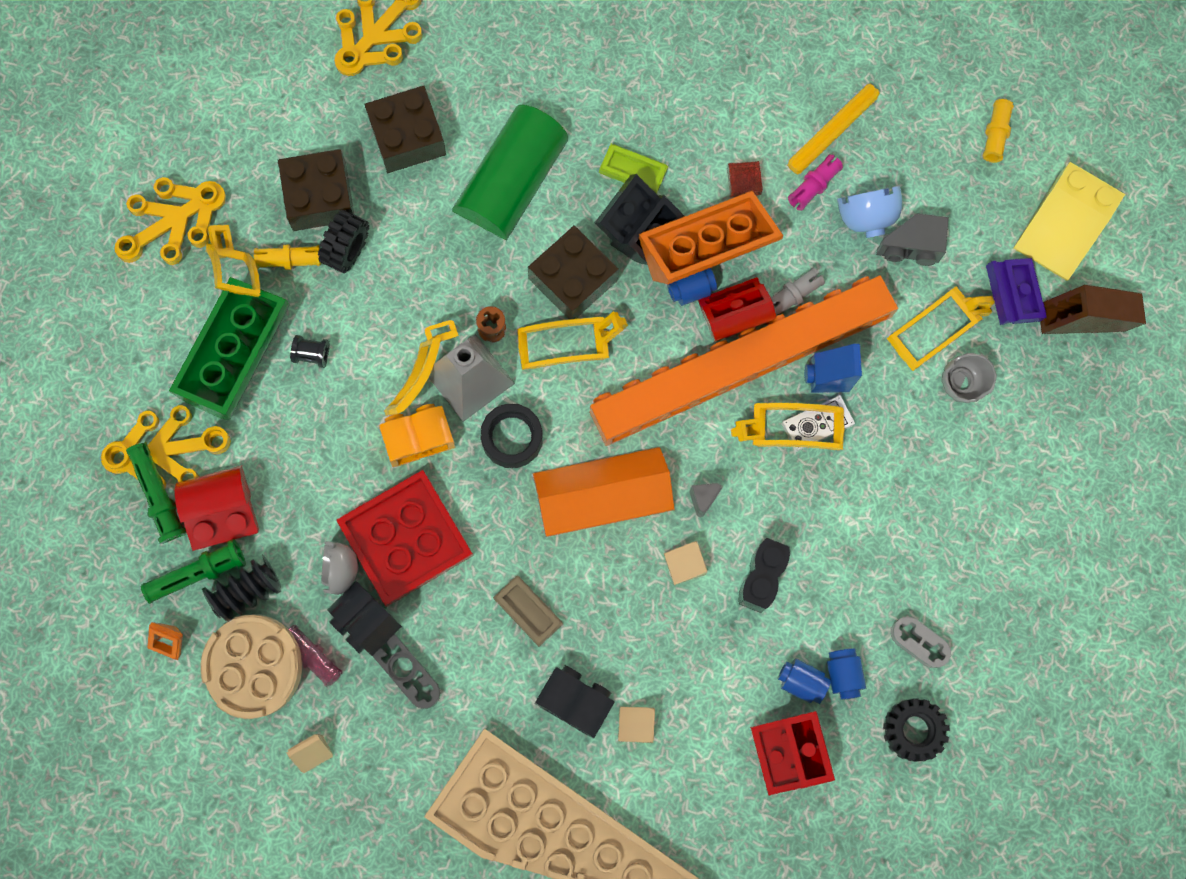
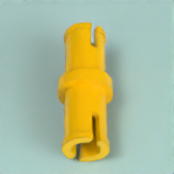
M998 99L994 102L991 122L986 126L985 134L987 135V141L983 152V159L988 162L997 163L1003 160L1005 142L1011 134L1009 123L1014 105L1013 102L1007 99Z
M284 244L283 248H254V261L257 269L284 267L285 270H292V266H321L318 260L320 247L319 245L291 247L290 244Z

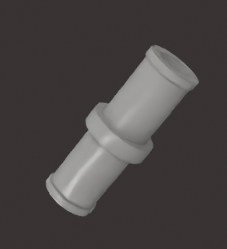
M811 268L810 271L793 283L787 282L783 285V290L771 297L773 305H777L775 307L776 316L793 305H800L803 303L804 297L825 284L822 275L809 282L819 273L816 268Z

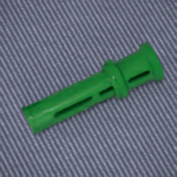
M147 442L127 448L126 452L150 507L147 509V515L149 518H153L159 532V544H164L186 535V529L182 527L175 510L176 502L173 499H169L158 469L150 454Z
M235 539L228 541V545L211 553L209 551L202 552L197 561L141 584V591L145 600L151 604L153 601L205 578L215 580L220 577L221 573L236 566L245 567L246 561L239 544Z

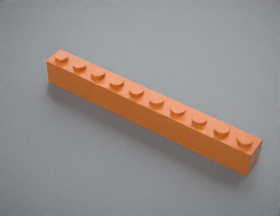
M881 275L871 280L869 276L863 277L854 282L852 288L844 292L841 289L834 290L824 296V301L815 305L813 302H807L795 310V314L786 318L784 314L778 315L775 320L767 322L768 326L756 330L755 327L745 330L738 335L739 339L730 343L727 340L720 341L709 348L710 352L701 356L698 353L691 354L680 361L681 365L672 369L669 366L662 367L651 374L652 378L643 382L640 379L633 380L622 387L623 391L611 395L610 392L599 395L593 400L594 404L590 405L589 413L605 446H609L892 318L898 307Z

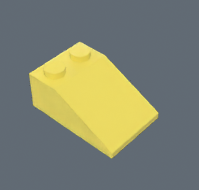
M1069 162L1056 178L1013 249L1028 258H1032L1033 261L1068 281L1111 219L1125 194Z

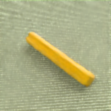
M867 84L789 159L787 164L789 169L797 175L801 174L877 100L880 94L879 90L872 84Z

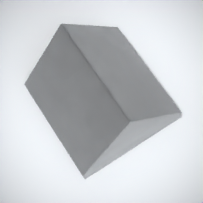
M712 483L691 486L689 492L698 517H704L722 489L720 484Z

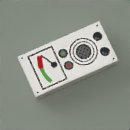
M841 395L820 404L844 408V430L855 424ZM804 411L781 423L789 440L819 442L834 435V413ZM793 447V448H794L795 452H798V451H800V450H802V449H804V448H806V447Z

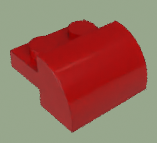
M758 277L698 300L714 342L776 319L773 301Z
M242 465L175 484L174 494L180 523L184 522L192 551L259 532L250 501V490Z
M817 711L750 727L768 796L835 781Z

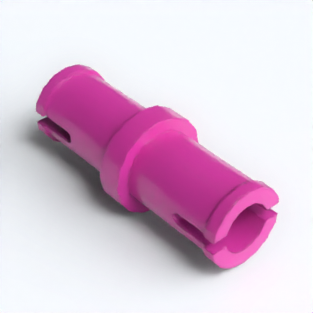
M828 155L814 171H809L804 176V182L788 196L789 203L795 207L799 202L800 204L796 209L799 211L804 210L806 205L817 194H822L827 189V184L843 169L842 162L836 158L831 163L835 156Z

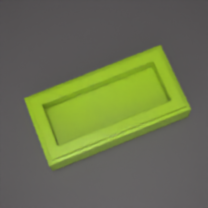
M611 143L600 166L599 173L625 183L630 175L637 174L657 194L668 170V165Z

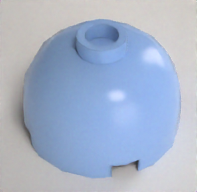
M900 186L892 187L893 194H889V188L848 196L849 203H846L845 197L838 198V208L842 221L854 232H865L866 238L884 235V228L895 224L902 211Z

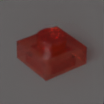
M759 161L728 163L727 174L730 198L753 191L756 196L762 194L763 187Z

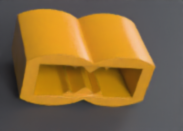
M426 404L417 408V413L410 416H404L401 413L394 414L385 418V423L379 425L392 467H398L455 448L442 406L435 407V404Z

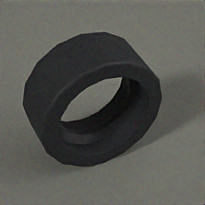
M504 404L494 408L486 415L481 425L480 439L485 454L493 463L504 468H519L529 464L538 456L542 447V426L538 417L529 408L520 404ZM507 418H518L524 421L531 431V441L528 447L523 452L515 455L499 451L493 442L495 426L501 420Z

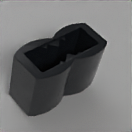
M766 538L757 547L751 558L750 574L743 581L739 590V605L762 613L773 603L778 592V577L785 571L789 563V546Z
M357 581L327 609L333 616L329 623L341 635L344 636L347 632L350 634L345 640L359 654L365 649L373 656L402 627Z
M564 665L562 670L555 667L534 704L594 739L615 701L609 698L611 692L595 682L592 687L580 681L582 675L569 666Z

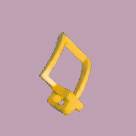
M209 225L208 233L211 244L206 243V252L212 262L215 288L235 294L259 297V274L253 257L249 253L234 250L229 225ZM222 233L224 235L226 248H223L220 236ZM229 257L243 260L250 273L252 289L222 283L219 258Z
M956 286L891 334L887 340L910 369L914 371L983 319L982 317L989 316L992 313L991 307L995 301L992 296L966 298ZM952 297L971 322L917 362L897 336Z
M613 311L605 319L604 317L578 318L521 327L517 329L522 370L609 358L608 343L628 326L625 318L620 317L618 312ZM613 323L614 327L610 331L604 330ZM593 324L597 354L559 357L529 363L527 333Z
M448 320L425 328L427 341L420 343L412 372L403 388L384 410L386 416L403 412L420 393L436 361L440 342L459 336L454 321ZM449 325V332L432 337L430 330Z
M803 403L754 404V419L736 421V427L731 429L732 437H738L739 442L753 440V445L758 447H807L843 450L844 408ZM766 410H803L834 413L833 443L803 440H765Z

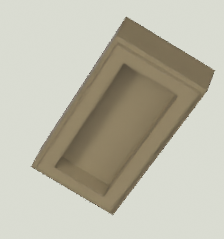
M518 575L493 597L538 647L563 625V622Z

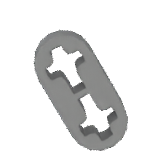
M903 617L893 623L891 627L892 640L924 666L939 668L949 662L951 657L949 644L917 619ZM910 624L913 627L911 633L919 641L916 642L912 638L903 640L901 638L903 632L899 629L900 625L906 627ZM923 643L929 647L938 645L940 647L938 653L942 656L941 660L936 658L931 661L928 658L930 652L922 646Z

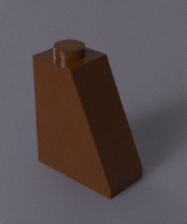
M1084 284L1044 301L1043 304L1047 318L1040 321L1042 334L1126 332L1146 324L1143 295L1137 292Z

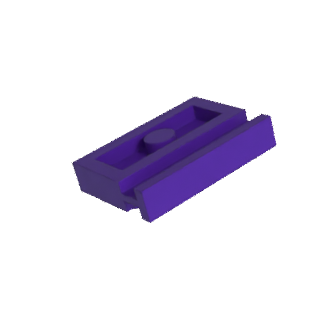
M1032 258L1011 259L1002 262L991 261L986 265L1000 325H1005L1006 323L1040 322L1047 318Z

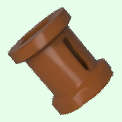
M493 306L485 307L479 311L476 317V324L480 337L484 341L492 343L500 341L504 337L506 330L503 312ZM490 320L493 324L497 323V327L492 329L491 326H486V322Z

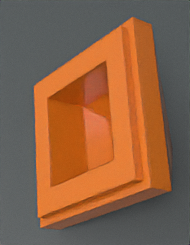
M151 622L149 625L147 648L178 660L181 655L183 634L175 626ZM163 637L173 641V644L170 646L158 640Z

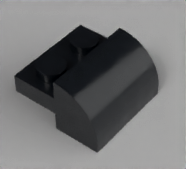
M632 174L594 223L612 240L611 246L633 261L647 265L639 234L685 216L665 195H657L637 174Z

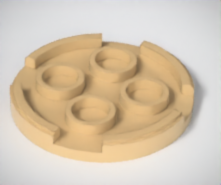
M263 615L239 616L225 623L216 632L212 633L204 647L201 658L202 682L206 684L211 697L217 703L216 706L231 716L243 719L260 718L280 710L293 697L302 674V656L296 639L282 623Z

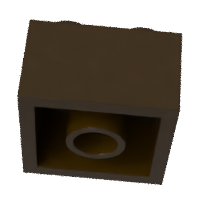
M424 85L364 104L387 174L446 155L444 140Z
M341 149L277 159L286 218L293 231L328 226L330 221L333 222L334 216L339 214L341 210L354 214L347 166Z
M575 225L528 266V279L568 319H577L618 281L619 268Z

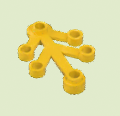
M357 0V4L361 8L363 37L356 45L352 30L356 25L354 14L348 9L340 10L336 15V21L341 29L342 48L336 53L334 59L337 70L343 75L354 76L359 74L365 66L379 64L396 66L400 64L403 60L402 50L397 44L390 43L408 42L416 44L422 39V30L416 22L405 24L403 29L388 30V28L405 10L418 8L422 0H395L376 23H374L373 13L375 0ZM343 18H351L347 23L341 22ZM411 30L418 32L414 36L408 35V32ZM389 44L384 48L383 52H368L373 45ZM391 52L398 53L394 58L388 57ZM349 56L355 58L352 62L345 61Z
M166 177L157 179L154 183V190L160 198L170 199L177 197L190 200L181 207L149 202L138 194L130 196L126 205L133 215H151L163 218L135 236L126 235L119 238L114 248L117 256L124 262H135L142 256L145 245L171 230L168 244L161 248L160 255L167 264H178L182 259L181 247L188 218L197 212L199 213L196 226L188 231L187 236L194 247H205L206 243L209 242L208 227L211 222L212 213L219 210L224 205L226 199L225 191L216 182L206 181L194 188L173 184ZM170 185L166 192H160L162 186ZM207 192L214 193L210 199H204V195ZM142 202V206L139 209H133L135 203ZM196 234H204L201 240H194V236ZM132 243V247L128 251H122L125 244ZM169 251H176V255L173 258H166Z
M183 405L175 406L171 410L170 418L148 444L153 461L177 478L178 482L183 481V477L187 473H192L194 478L199 477V475L193 469L184 468L169 456L204 450L218 455L226 452L231 443L229 434L219 426L207 428L201 437L169 442L181 426L187 425L192 419L191 411ZM181 410L186 411L185 419L177 421L176 414ZM152 411L140 413L136 425L123 441L111 442L103 449L101 454L103 467L114 474L128 472L138 480L126 449L138 444L147 431H153L158 427V416ZM147 416H153L154 418L150 426L143 425V420ZM217 436H221L223 443L219 447H213L212 440ZM122 452L124 454L123 461L114 463L115 454ZM161 477L164 488H166V481Z

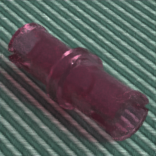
M297 625L288 628L300 648L302 667H308L326 687L334 684L340 678L343 671L323 653L324 648L320 644H314Z

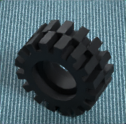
M345 210L339 211V214L334 216L333 222L330 221L328 231H325L323 234L324 240L320 242V247H322L318 251L320 263L344 274L347 271L349 272L352 264H355L356 258L360 255L362 247L366 244L364 241L368 238L369 222Z
M919 698L901 701V703L895 704L885 717L887 720L886 723H883V729L886 732L884 739L888 741L890 750L896 752L897 756L913 762L933 759L937 757V753L943 752L945 749L943 747L944 743L949 741L946 731H950V727L945 725L944 720L947 719L945 713L941 714L938 711L940 708L936 704L932 705L930 701L925 699L919 700ZM913 716L924 720L928 727L926 739L919 744L910 742L905 737L903 731L905 722Z

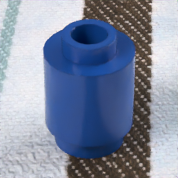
M711 268L667 284V288L672 301H678L681 306L711 296V292L717 290V283Z
M856 649L829 652L830 661H827V666L831 679L832 693L840 694L841 700L861 697L860 690L867 688L861 657L857 656Z
M797 658L792 663L786 661L778 676V680L782 681L781 689L808 703L814 701L820 704L831 684V679L825 677L824 672Z

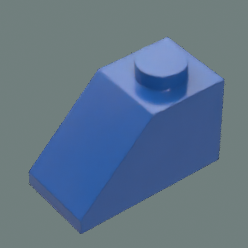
M851 344L815 353L804 369L805 383H811V393L850 392L862 376L860 344Z

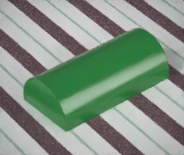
M517 105L456 201L452 212L507 241L568 142V134L565 129L545 112L529 105Z
M232 277L226 283L252 289V285ZM260 289L259 297L235 294L223 290L169 392L198 409L218 418L230 420L290 306L289 302Z

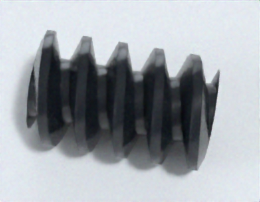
M263 554V565H260L254 559L250 561L251 572H248L242 566L238 568L239 579L228 573L226 575L228 585L224 586L218 580L214 581L216 592L212 593L206 587L202 588L206 601L218 618L222 617L225 621L230 622L234 619L233 610L240 615L246 612L245 603L252 608L258 605L256 595L264 601L268 600V588L276 594L281 592L280 581Z

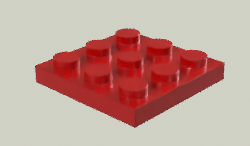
M424 470L336 520L386 607L473 556Z

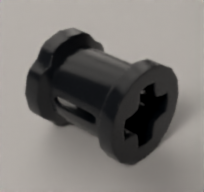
M295 335L290 352L291 362L297 364L299 361L314 363L319 368H325L330 350V341L327 339H323L321 342L303 339L300 335Z

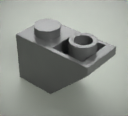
M915 214L883 238L877 248L876 255L885 256V259L891 262H900L904 259L916 260V263L922 266H931L939 263L946 254L949 217Z

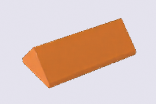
M753 191L639 234V240L652 280L664 284L676 282L783 239L782 232Z
M660 447L533 473L546 537L675 510L670 471Z

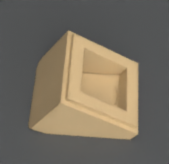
M697 541L664 553L674 585L707 574V568Z
M620 707L618 741L653 743L655 708Z
M314 734L286 752L288 757L303 773L333 757L326 740L320 734Z

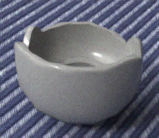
M967 353L957 356L945 366L942 373V384L945 392L956 402H977L994 390L997 374L993 363L984 355ZM965 377H967V379H968V386H967V388L964 389V390H960V388H961V386H962V384H963V382H964V380H965Z
M326 541L324 545L321 583L328 586L329 589H323V591L334 595L343 594L350 588L357 577L358 563L356 555L346 544Z

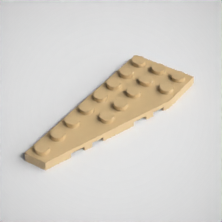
M486 729L482 731L424 816L481 858L541 874L552 879H699Z

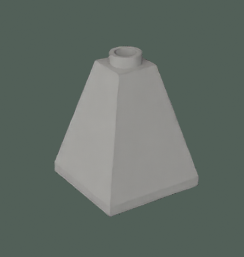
M476 334L437 361L429 375L431 382L463 422L515 384Z

